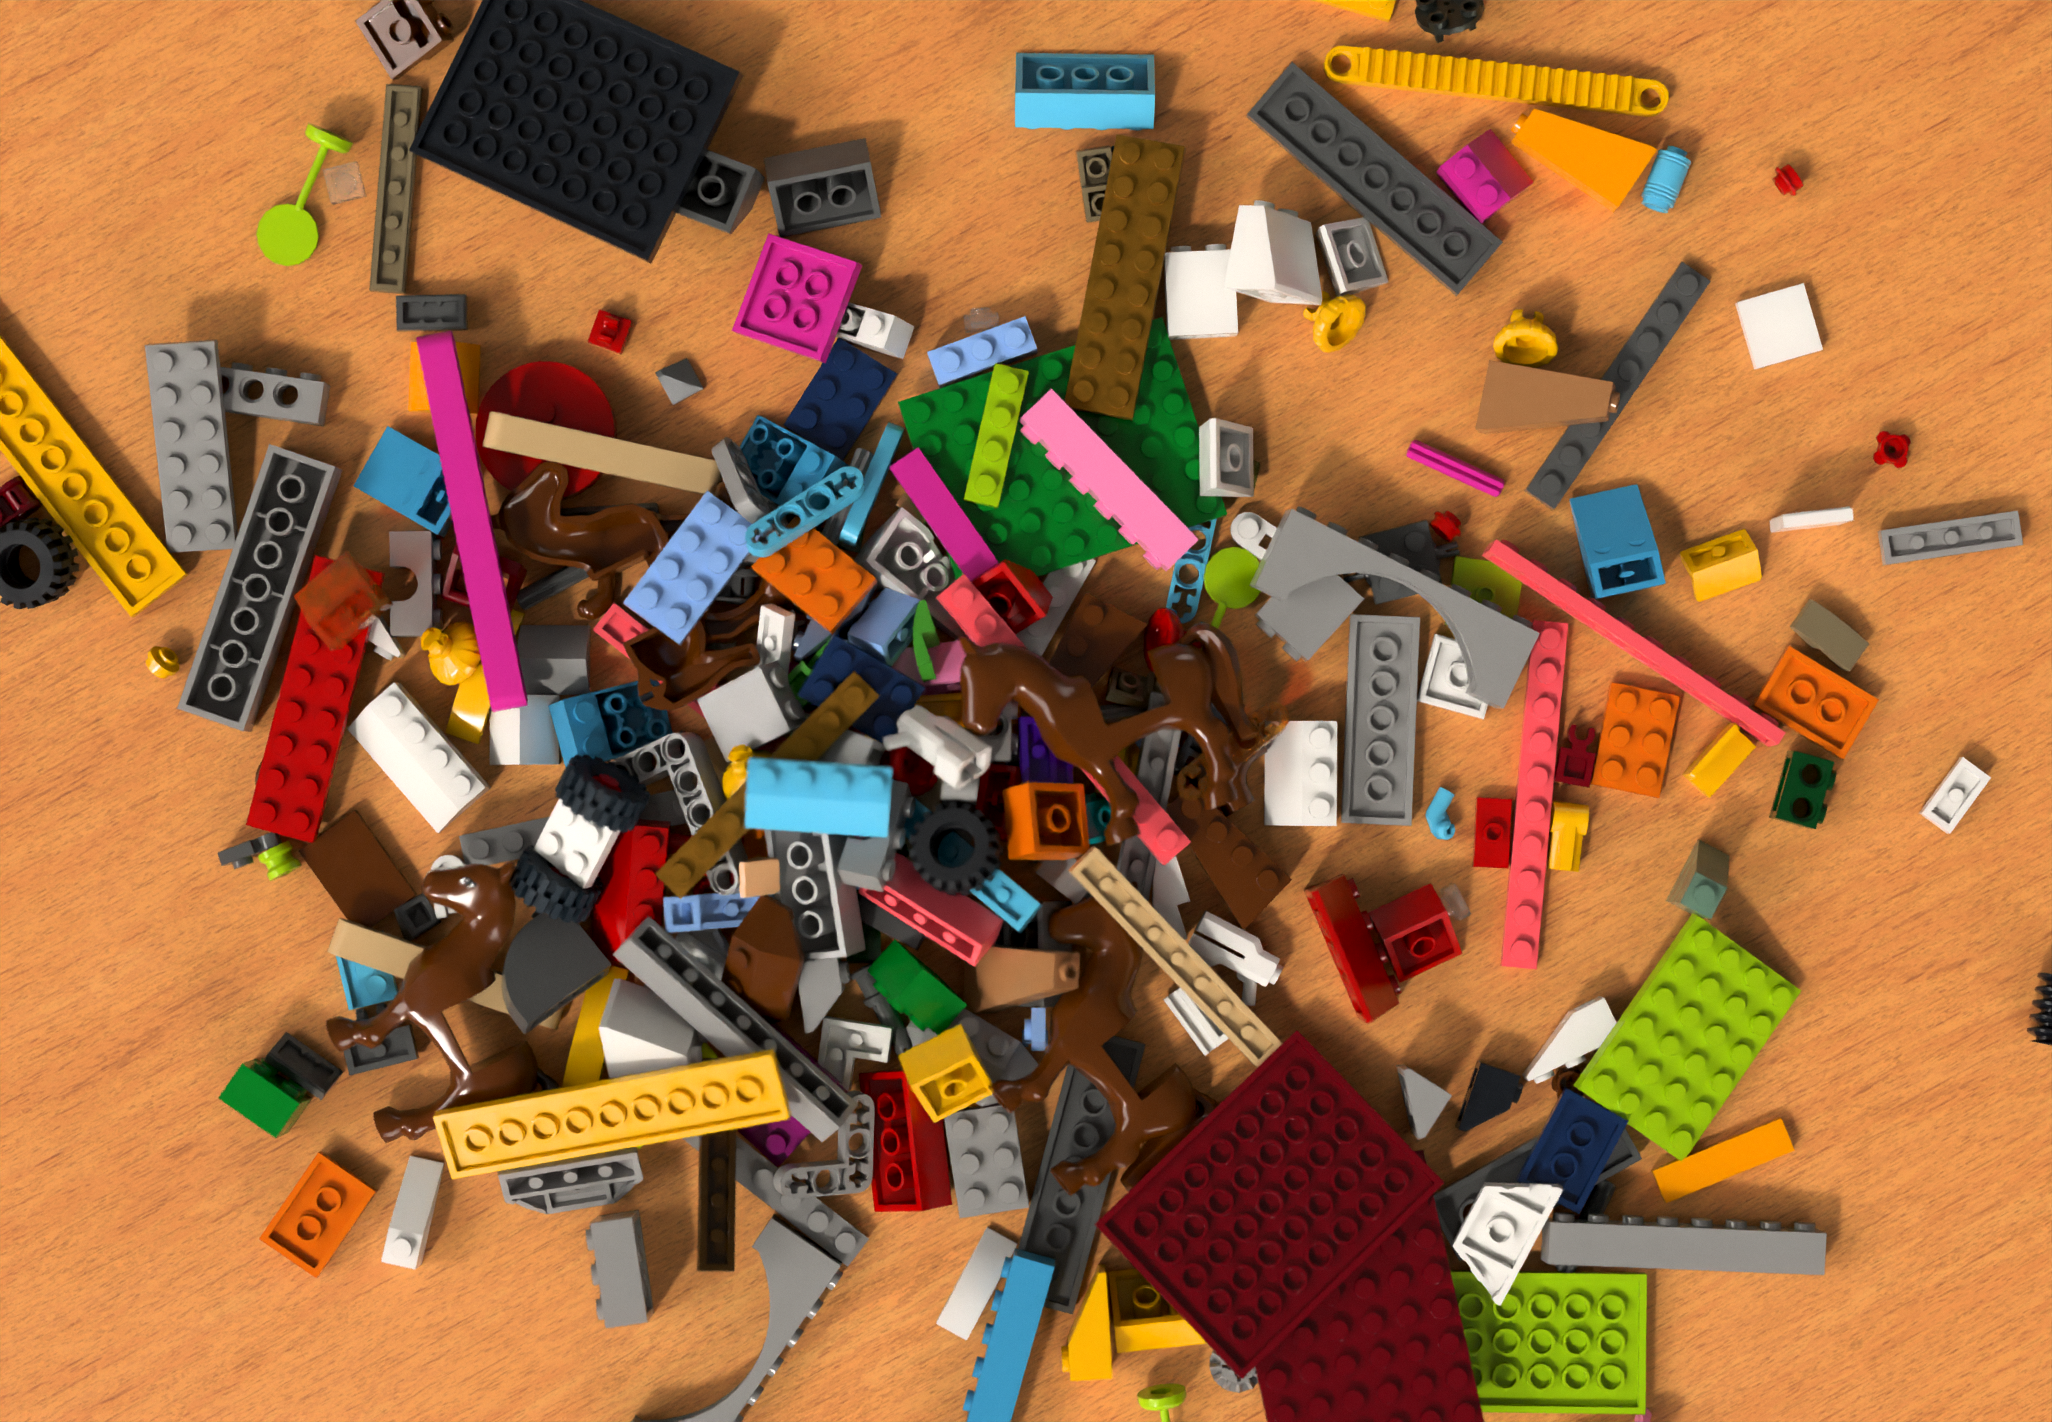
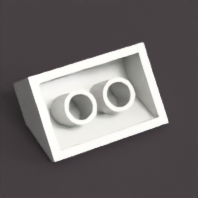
M1265 721V747L1268 752L1265 753L1264 825L1337 826V721Z

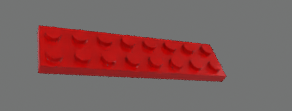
M315 555L246 822L247 826L310 843L316 842L385 573Z

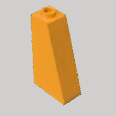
M1535 108L1529 116L1522 113L1511 129L1516 135L1510 143L1612 212L1620 206L1657 151L1651 145Z

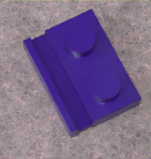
M1019 717L1018 734L1021 784L1027 782L1074 784L1073 765L1055 757L1043 741L1033 717Z

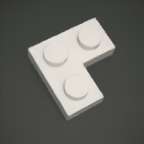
M825 1016L823 1018L818 1063L836 1077L840 1084L849 1092L852 1088L855 1058L885 1063L890 1061L894 1027Z

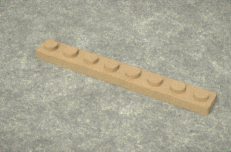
M1092 846L1068 869L1079 883L1256 1068L1283 1044L1095 846Z

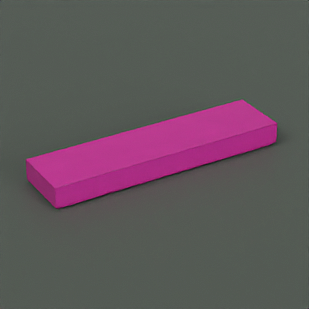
M916 448L889 467L956 565L970 581L998 563V560L919 448Z

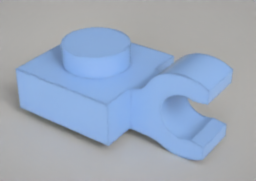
M1031 1008V1019H1024L1022 1044L1024 1047H1028V1044H1031V1051H1045V1047L1048 1046L1046 1008Z

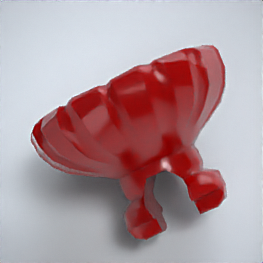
M1168 608L1156 610L1150 617L1146 627L1143 649L1144 659L1152 672L1154 670L1147 651L1168 643H1176L1187 632V630H1184L1178 615ZM1194 642L1191 644L1199 649L1202 647L1199 642Z
M907 746L892 750L885 749L879 764L881 766H892V780L908 783L912 796L924 795L926 792H929L934 783H937L939 777L934 773L935 766Z

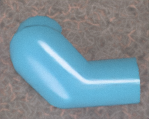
M1439 787L1426 810L1425 817L1431 833L1437 839L1448 840L1454 836L1455 826L1451 824L1446 810L1455 795L1442 787Z

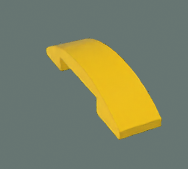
M512 609L511 618L517 640L520 625L523 623L525 614ZM481 659L474 673L459 685L446 729L447 734L476 744L480 743L491 707Z
M611 965L608 975L586 990L567 1061L562 1088L601 1081L605 1054L599 1025L614 979L627 981L630 970Z

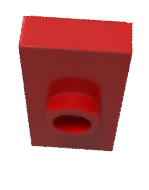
M1476 797L1472 867L1509 868L1512 799Z

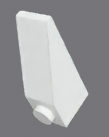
M410 1155L388 1228L381 1262L416 1269L422 1265L444 1162Z

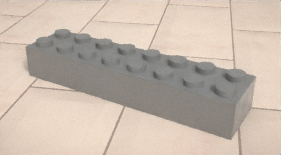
M269 444L177 709L241 731L252 732L343 470Z

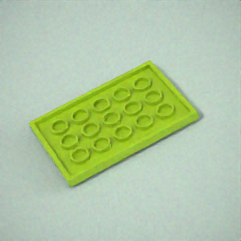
M1692 913L1573 1086L1610 1112L1627 1120L1628 1125L1682 1161L1691 1152L1801 990L1700 916Z
M1450 1270L1482 1412L1646 1414V1273L1519 1271L1501 1306L1493 1301L1491 1294L1482 1282L1478 1281L1471 1270Z

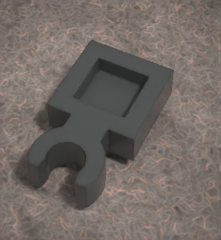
M271 832L254 840H249L220 851L217 854L222 866L232 864L235 870L254 863L252 856L281 844L282 841L279 834Z

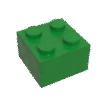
M896 939L893 940L867 970L876 979L873 987L886 997L887 1001L897 1011L908 1015L909 1019L923 1032L930 1028L934 1033L940 1035L967 1006L939 975Z
M262 1058L260 1061L253 1059L240 1065L218 1099L274 1138L289 1133L313 1098L307 1095V1090L291 1079L287 1081L277 1074L279 1070L264 1061L265 1058Z

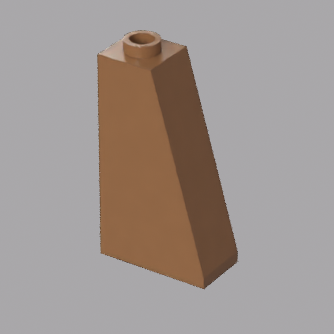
M1489 360L1475 428L1479 433L1491 434L1609 421L1611 412L1617 413L1620 392H1615V384L1610 381Z
M994 944L975 967L965 961L963 1001L967 1004L965 1009L973 1014H992L1077 989L1080 953Z

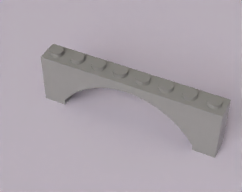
M1298 506L1296 510L1289 509L1285 511L1249 586L1279 601L1287 600L1290 592L1301 586L1337 574H1371L1403 584L1430 603L1453 633L1466 667L1469 686L1465 693L1494 708L1504 709L1540 634L1531 629L1532 622L1517 615H1514L1511 619L1500 613L1502 610L1500 606L1483 599L1482 603H1479L1469 598L1471 592L1461 586L1452 584L1451 588L1439 583L1441 577L1431 571L1422 568L1419 573L1409 568L1410 562L1399 555L1391 553L1387 557L1377 552L1379 546L1367 539L1360 537L1357 542L1347 537L1348 530L1335 523L1329 522L1327 526L1315 520L1317 516L1315 513Z
M773 1215L752 1246L760 1253L769 1287L770 1314L765 1343L751 1371L729 1394L699 1411L661 1420H642L635 1415L631 1422H742L744 1417L739 1413L745 1404L754 1405L764 1390L759 1384L765 1375L774 1376L784 1361L779 1355L785 1346L788 1345L793 1348L804 1332L799 1328L800 1324L806 1316L813 1319L824 1303L818 1299L826 1287L832 1291L842 1277L843 1273L838 1270L842 1262L782 1219Z

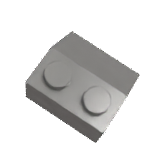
M841 957L803 962L798 986L806 1033L813 1032L845 990V983L851 981L848 961H841Z

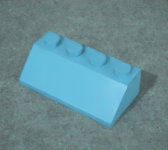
M1016 53L1015 127H1025L1028 129L1061 128L1065 130L1073 128H1095L1097 130L1130 129L1135 131L1154 129V55Z
M750 756L747 774L745 828L887 838L892 766Z

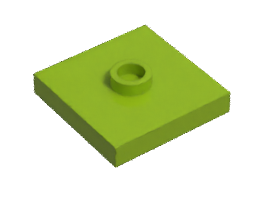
M1460 556L1454 557L1450 588L1452 584L1461 586L1471 592L1469 598L1479 603H1482L1483 599L1493 602L1502 608L1501 614L1511 619L1514 615H1517L1522 582L1491 561Z

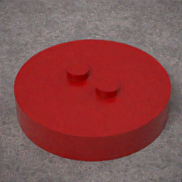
M531 362L508 371L487 391L476 417L475 437L482 462L493 478L509 491L519 486L540 464L547 462V460L483 447L490 412L617 439L615 414L610 401L602 389L582 371L559 362ZM560 464L567 469L569 479L562 500L573 498L588 490L604 473Z

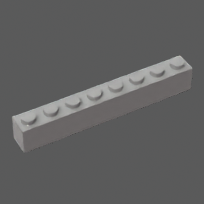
M649 916L627 937L613 954L726 1057L774 1049L791 1115L821 1142L840 1129L858 1106V1103Z
M1554 1212L1553 1218H1548L1542 1228L1541 1260L1552 1265L1825 1275L1827 1233L1816 1229V1224L1810 1222H1794V1228L1781 1227V1222L1769 1220L1760 1221V1226H1747V1221L1740 1219H1726V1225L1712 1224L1713 1220L1708 1218H1691V1223H1678V1218L1658 1216L1657 1222H1644L1643 1216L1623 1215L1622 1221L1609 1220V1215L1593 1213L1588 1214V1219H1574L1575 1214Z

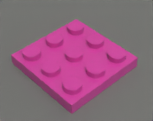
M768 233L732 331L739 335L826 363L862 265L858 262Z

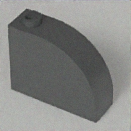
M535 911L531 916L533 919L517 933L509 947L502 972V994L510 1016L524 1034H527L608 975L611 963L579 923H574L572 920L570 923L563 922L559 917L555 920L550 918L549 914L545 912L541 914Z

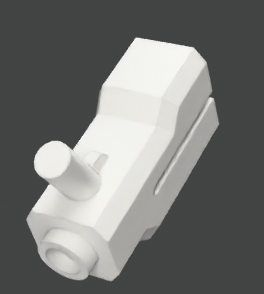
M919 705L901 714L897 721L898 734L883 737V744L886 750L905 746L909 747L935 766L934 773L956 789L964 787L971 782V779H976L989 768L991 746L948 716H935Z
M1205 910L1195 930L1243 954V957L1241 958L1195 933L1192 934L1188 945L1209 967L1222 964L1236 971L1237 978L1243 982L1242 1001L1245 1005L1255 1006L1257 983L1264 987L1268 983L1273 985L1276 983L1283 969V966L1278 964L1280 958L1263 950L1258 937Z

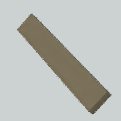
M386 84L369 288L371 292L406 294L417 155L410 152L409 149L419 131L422 101L421 86Z

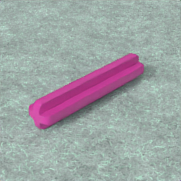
M1413 440L1406 452L1408 458L1491 496L1498 497L1504 487L1505 481L1502 478L1418 440Z

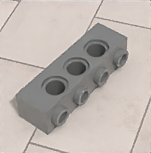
M232 362L231 368L220 367L221 377H227L229 380V388L223 394L225 412L324 426L330 385L321 382L322 376L301 373L300 378L287 377L286 370L268 367L266 368V373L253 372L252 365ZM255 382H261L264 387L262 396L256 400H251L248 394L250 386ZM290 387H296L298 391L297 400L293 404L285 405L283 402L284 391Z

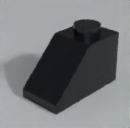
M1477 1061L1455 1127L1459 1130L1467 1131L1510 1110L1512 1102L1517 1104L1522 1093L1523 1084L1519 1083L1521 1076Z

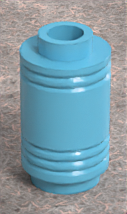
M1668 146L1666 150L1660 149L1658 151L1641 194L1644 206L1661 213H1668L1669 208L1674 207L1691 161L1686 158V151L1674 146Z

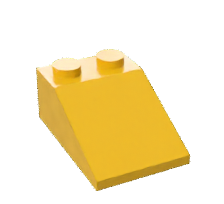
M1105 1264L1097 1265L1067 1336L1068 1346H1061L1063 1372H1070V1381L1113 1379Z

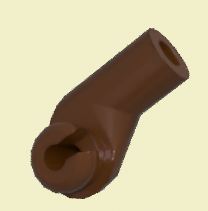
M615 575L598 580L597 593L589 599L579 602L577 612L580 617L594 620L608 611L614 603Z

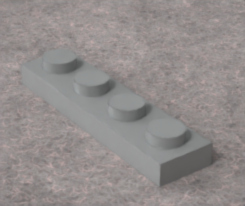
M2018 511L1878 531L1883 565L2023 545Z

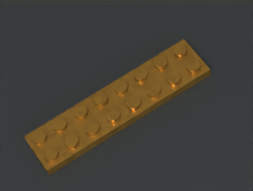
M1116 134L1065 397V403L1072 410L1133 420L1183 165L1185 146Z

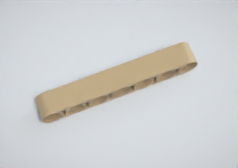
M490 412L483 447L703 495L706 491L714 495L717 484L721 482L722 476L715 460L496 412Z
M339 918L327 952L404 979L410 962L426 946ZM491 969L496 980L492 985L468 999V1001L509 1014L502 994V972ZM564 1007L539 1025L557 1029Z

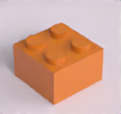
M1027 782L1003 790L1009 859L1068 860L1083 856L1090 849L1084 784Z

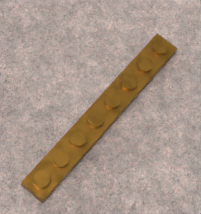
M853 671L769 758L816 761L879 695ZM747 781L655 874L680 899L750 829L745 828Z

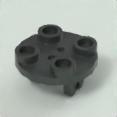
M1416 0L1415 15L1418 26L1425 32L1435 35L1436 42L1439 43L1444 41L1443 35L1459 33L1466 29H1469V31L1476 29V23L1481 19L1485 8L1483 0Z

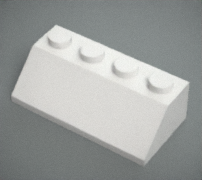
M392 683L369 703L347 728L437 833H440L491 788L401 683Z

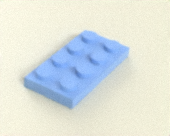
M706 491L625 599L624 605L681 646L750 552L746 547L745 533L752 523L709 491ZM760 534L755 536L756 543L761 539Z

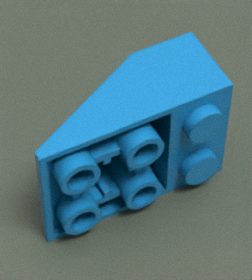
M760 415L756 417L739 447L747 460L760 493L779 506L785 504L836 470L849 466L835 455ZM822 495L815 496L810 501V505L817 510L826 508L830 503L829 499ZM823 522L817 525L816 527L820 529Z
M387 426L353 486L437 535L445 537L453 523L440 455Z
M1637 484L1569 499L1591 598L1596 600L1666 584L1659 550Z
M650 679L653 686H659L658 681ZM638 681L563 699L548 706L565 768L571 757L574 758L578 754L581 757L583 754L589 755L592 759L596 756L602 758L603 762H609L673 733L667 710H658L642 704L638 695Z

